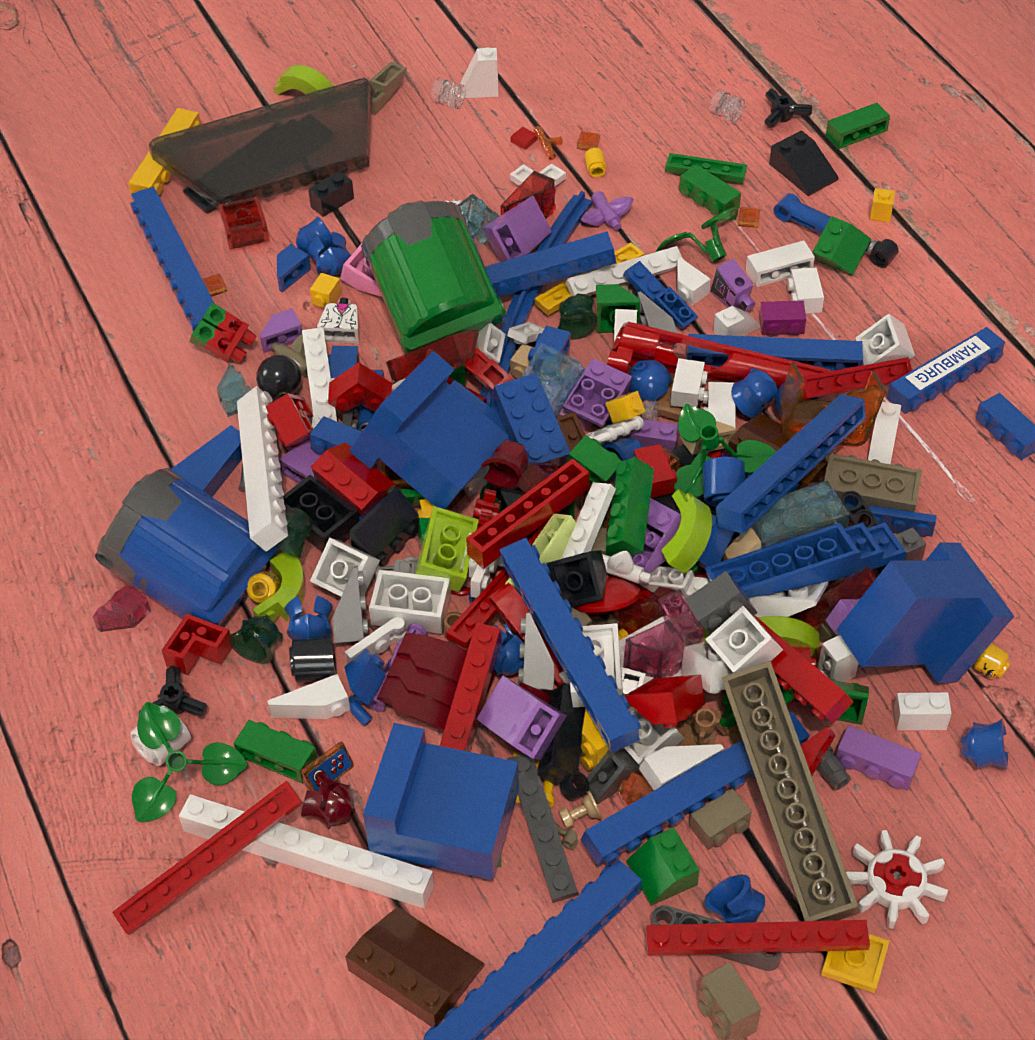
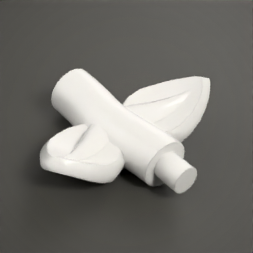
M622 551L611 557L602 554L608 574L637 584L641 581L650 583L652 574L644 572L643 567L634 565L629 552Z

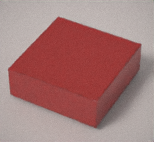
M523 126L510 137V142L525 150L538 140V134Z

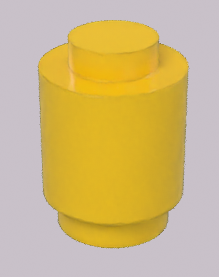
M599 148L589 149L584 155L587 171L594 178L602 177L607 169L604 152Z

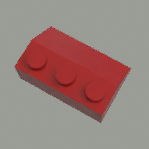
M344 442L327 449L311 465L314 477L355 508L359 515L364 517L396 487V484L376 467L373 466L369 469L349 452L351 446Z
M701 675L653 678L625 695L628 704L653 725L663 724L664 728L678 726L679 721L688 719L690 714L697 713V710L705 705Z

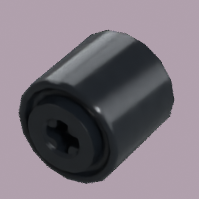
M332 635L292 640V647H289L291 673L292 676H295L296 683L320 681L336 675Z

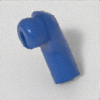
M355 694L354 696L351 695L348 699L350 711L365 727L371 722L373 717L361 706L364 702Z

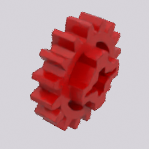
M485 489L483 499L477 498L472 518L479 519L477 529L498 514L500 503L495 502L496 491Z

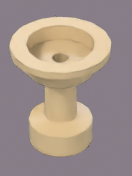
M587 791V795L583 798V805L571 811L566 807L558 810L566 829L574 826V820L587 814L590 818L602 819L590 791Z

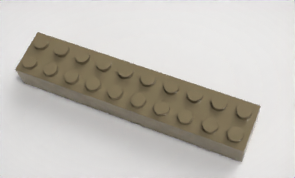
M771 661L722 677L805 921L841 920L861 913Z

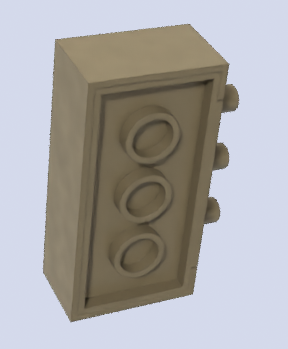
M830 453L821 499L840 501L845 492L855 491L861 495L867 505L915 512L922 470L903 467L899 463L891 465L880 463L877 459L869 461L858 459L854 455L842 457V455Z

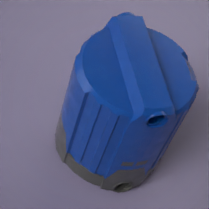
M163 468L145 475L134 484L122 501L123 506L116 514L106 534L100 539L95 558L99 564L183 619L186 614H190L222 627L247 596L246 589L249 578L269 568V560L277 555L280 546L276 544L266 552L250 539L248 520L169 468Z

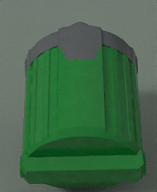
M422 200L405 203L388 213V217L380 221L368 235H365L361 245L362 251L377 282L406 356L418 357L445 346L446 340H460L479 332L489 323L493 325L502 323L504 317L507 316L503 303L496 293L469 231L462 209L456 203L445 201L424 202Z

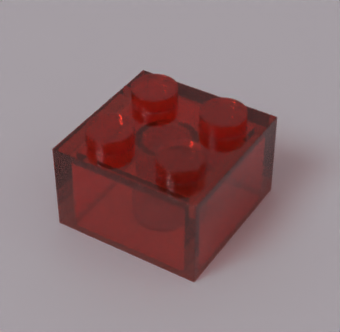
M258 197L218 205L229 250L269 241L267 224Z

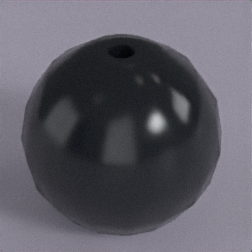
M274 355L261 362L256 372L257 385L262 391L268 392L274 400L281 398L287 393L294 395L301 384V371L297 363L291 358L284 355Z

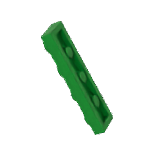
M669 153L665 166V172L683 174L697 164L722 181L741 184L744 183L747 172L746 164Z

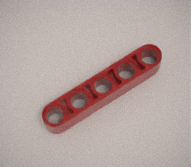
M508 582L489 596V600L515 635L525 643V633H521V618H526V613L531 614L520 594ZM533 618L555 665L554 685L558 687L562 684L559 674L564 670Z

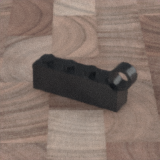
M562 683L549 693L552 699L549 704L567 715L543 757L539 760L537 775L555 785L560 784L562 794L568 800L575 801L587 794L590 788L588 779L579 769L582 753V729L586 708H573L570 685Z

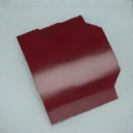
M405 633L377 700L393 706L399 715L415 719L444 733L467 650L434 637ZM493 669L487 693L496 674L495 669Z

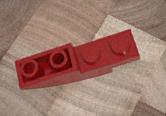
M478 348L462 362V366L491 392H493L495 385L514 380L493 359L490 360Z

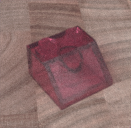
M670 620L664 621L626 639L623 668L646 673L645 676L653 678L673 676L681 670L685 641Z

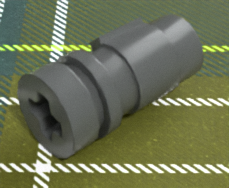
M829 746L818 766V770L834 790H839L847 785L851 778L838 758L834 756L832 747Z

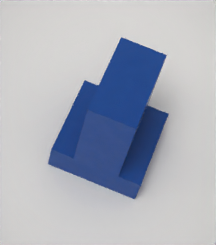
M433 351L381 403L349 452L369 469L379 460L383 461L435 507L446 509L483 468L481 464L492 456L495 449L509 435L446 382L454 368Z
M940 542L925 561H890L836 630L861 667L924 664L937 683L958 682L1013 619L1014 615L961 543Z
M394 723L363 812L369 851L402 862L407 861L493 880L519 791L518 762L426 743L425 729Z

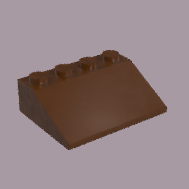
M759 413L736 431L729 440L728 445L737 453V445L740 442L756 440L771 446L777 452L797 433ZM728 451L726 452L725 457H733ZM826 458L822 459L798 482L799 485L794 495L795 497L796 495L808 496L826 472L828 465Z
M396 907L364 933L345 956L348 971L431 1027H437L443 1021L447 1012L453 1008L485 966L482 961L399 907Z

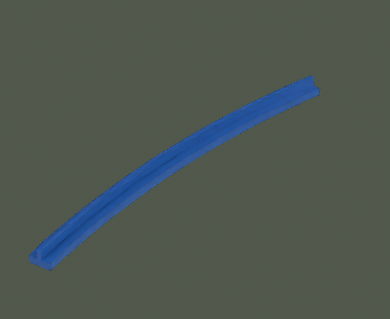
M581 191L579 195H573L551 226L552 232L543 239L537 251L568 242L580 224L581 217L592 207V200L585 198V192ZM544 284L515 292L506 312L507 316L503 319L500 330L506 335L498 365L508 374L510 373V359L514 356L518 347L514 339L507 336L509 328L528 321L535 304V298L538 297ZM482 384L480 395L486 397V404L497 412L491 397L492 392Z

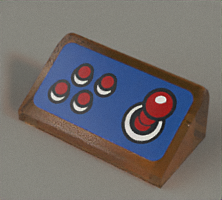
M342 741L301 770L303 783L309 790L318 793L321 781L316 775L319 772L325 771L333 781H336L354 767V763Z

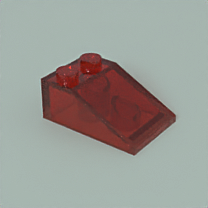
M533 171L500 206L501 215L529 197L534 196L545 219H547L556 209L555 179Z

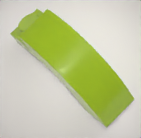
M304 65L290 66L277 80L278 84L273 88L277 95L289 89L299 90L305 93L318 109L329 105L340 94L323 74Z
M678 489L672 497L681 512L680 526L674 537L661 551L669 565L686 574L698 561L707 546L712 530V514L709 506L698 500L691 493L685 494Z
M289 548L269 560L271 571L278 577L281 586L273 596L252 609L255 623L260 628L273 623L279 616L288 621L289 617L285 611L287 603L296 597H299L301 605L304 601L306 588L302 566L297 556Z
M783 616L757 617L790 646L811 647V656L820 653L819 632L809 624Z

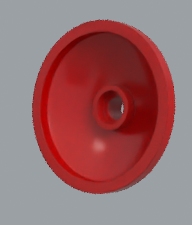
M607 575L604 599L573 608L579 612L587 613L621 609L635 603L640 598V589L628 580Z

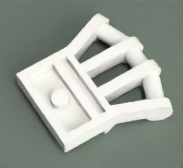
M636 416L629 420L607 425L585 435L596 439L602 445L612 442L621 436H626L632 430L643 428L644 422L640 416Z

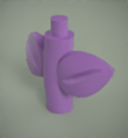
M598 191L591 197L595 209L587 211L581 217V221L594 226H600L606 222L610 228L619 230L621 228L620 217L626 214L634 199L632 197H621L608 203L604 193Z

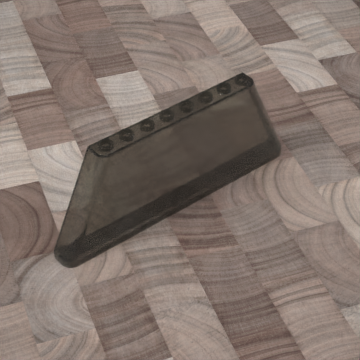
M361 78L156 137L149 143L150 155L153 160L220 211L323 181L338 171L346 174L355 170H361L369 166L372 86L368 79Z

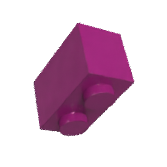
M804 301L761 302L759 315L761 334H804L806 326Z

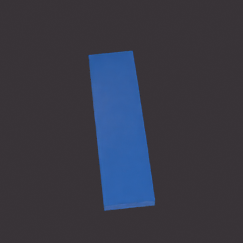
M885 522L866 528L863 523L843 528L840 523L704 567L710 581L727 571L749 598L806 587L887 565L890 561L906 559V551Z

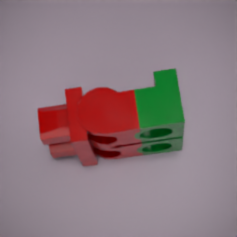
M212 302L192 333L189 342L196 346H202L226 362L231 359L241 364L247 352L237 346L242 342L251 347L257 336L248 330L249 324L242 322Z

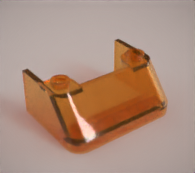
M791 363L781 392V429L788 440L794 437L795 434L831 403L828 401L803 400V387L805 383L796 363ZM871 372L865 390L854 389L846 394L865 399L866 419L838 445L861 446L868 440L886 394L876 372Z

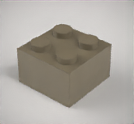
M730 962L701 978L697 1005L704 1017L708 1016L713 1023V1031L719 1040H743L757 1032L761 1007Z

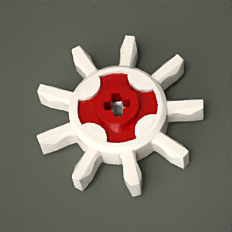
M887 830L881 831L879 843L882 851L877 855H873L857 843L854 846L852 855L866 864L868 870L867 872L848 871L846 873L851 885H866L869 892L858 903L860 912L868 910L874 903L878 902L888 908L886 918L888 928L894 929L898 920V910L906 908L912 910L922 925L927 923L930 915L919 900L924 895L939 901H945L948 890L927 883L928 875L936 874L943 870L945 865L943 858L922 864L915 856L919 851L921 837L917 835L910 841L908 849L904 851L893 849Z

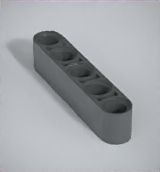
M665 905L654 909L651 925H661L658 923L660 920L668 921L669 924L667 925L725 923ZM773 952L775 956L772 957L764 953L711 955L765 971H772L778 968L782 952Z

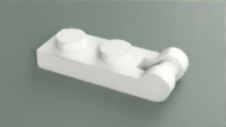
M398 617L391 619L346 650V663L351 662L366 648L372 654H379L385 652L394 642L398 643L404 638L406 633L404 620Z

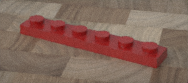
M909 357L802 376L797 381L802 400L887 385L911 372L912 368Z

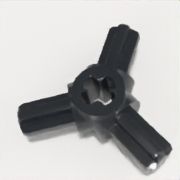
M772 88L765 94L772 103L771 114L765 119V124L768 128L775 127L778 122L789 121L793 118V115L810 116L812 114V105L794 104V100L791 97L780 96Z
M170 666V668L166 669V684L161 688L160 694L157 695L158 700L153 702V704L165 706L176 713V715L185 711L199 717L205 716L208 705L190 698V694L185 692V688L181 684L180 668Z

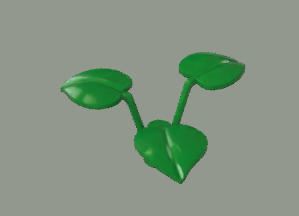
M737 208L727 209L701 225L702 229L711 226L713 238L706 241L707 246H704L691 232H683L665 239L659 245L656 252L661 251L662 248L684 238H691L702 249L703 253L708 252L712 262L724 258L727 254L721 243L717 224L728 219L736 220L738 215Z
M686 403L679 416V433L687 442L693 443L701 439L702 457L699 469L694 465H686L677 470V483L674 485L675 492L679 489L685 494L691 493L696 498L704 495L702 465L706 461L707 450H714L719 444H722L734 458L744 461L745 473L753 474L776 451L765 443L756 440H746L737 445V453H735L724 441V437H719L715 417L704 409L696 408Z
M146 702L138 717V735L141 742L150 749H156L164 744L169 753L166 757L168 771L161 782L155 777H145L135 784L132 791L135 819L138 822L153 821L171 810L176 800V792L172 787L165 784L172 772L183 770L186 764L203 765L202 776L207 782L213 785H224L232 781L247 767L246 760L235 748L220 742L205 746L202 752L203 760L187 759L183 752L173 751L168 741L174 740L180 732L181 724L178 716L169 708Z

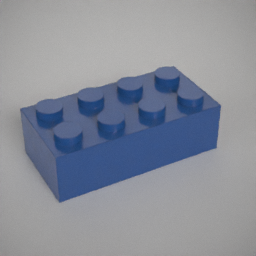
M537 372L495 385L491 397L504 429L509 435V441L521 443L529 456L527 467L530 470L524 474V477L533 475L536 467L551 469L566 464L570 450Z

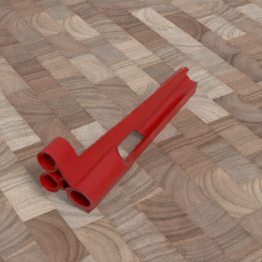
M632 322L623 323L619 329L607 365L627 374L629 366L633 367L639 361L656 360L662 363L669 373L675 374L678 357L673 353V347L675 344L681 343L729 355L728 360L720 367L704 364V371L708 372L707 379L735 383L743 380L748 376L751 368H755L767 373L775 382L778 390L787 380L831 371L830 369Z

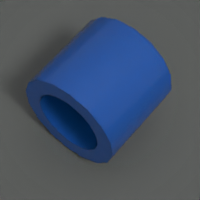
M718 457L703 463L705 503L716 507L746 480L745 463L743 460L734 457Z

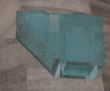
M233 365L228 366L217 386L219 402L227 417L238 413L237 400L251 391L249 386L245 387L242 373L237 372Z

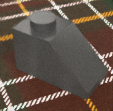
M620 749L614 753L608 750L587 776L590 786L589 791L596 804L601 803L626 787L638 773L640 765L626 749Z

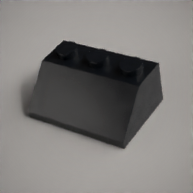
M395 487L350 530L351 545L379 559L378 565L384 567L396 552L402 550L404 544L411 537H415L418 534L419 514L401 490Z

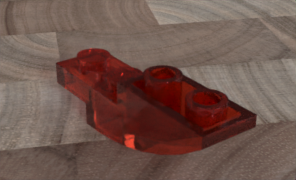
M867 566L827 587L816 606L788 617L801 620L815 627L826 621V618L840 599H861L876 580V576L870 566Z

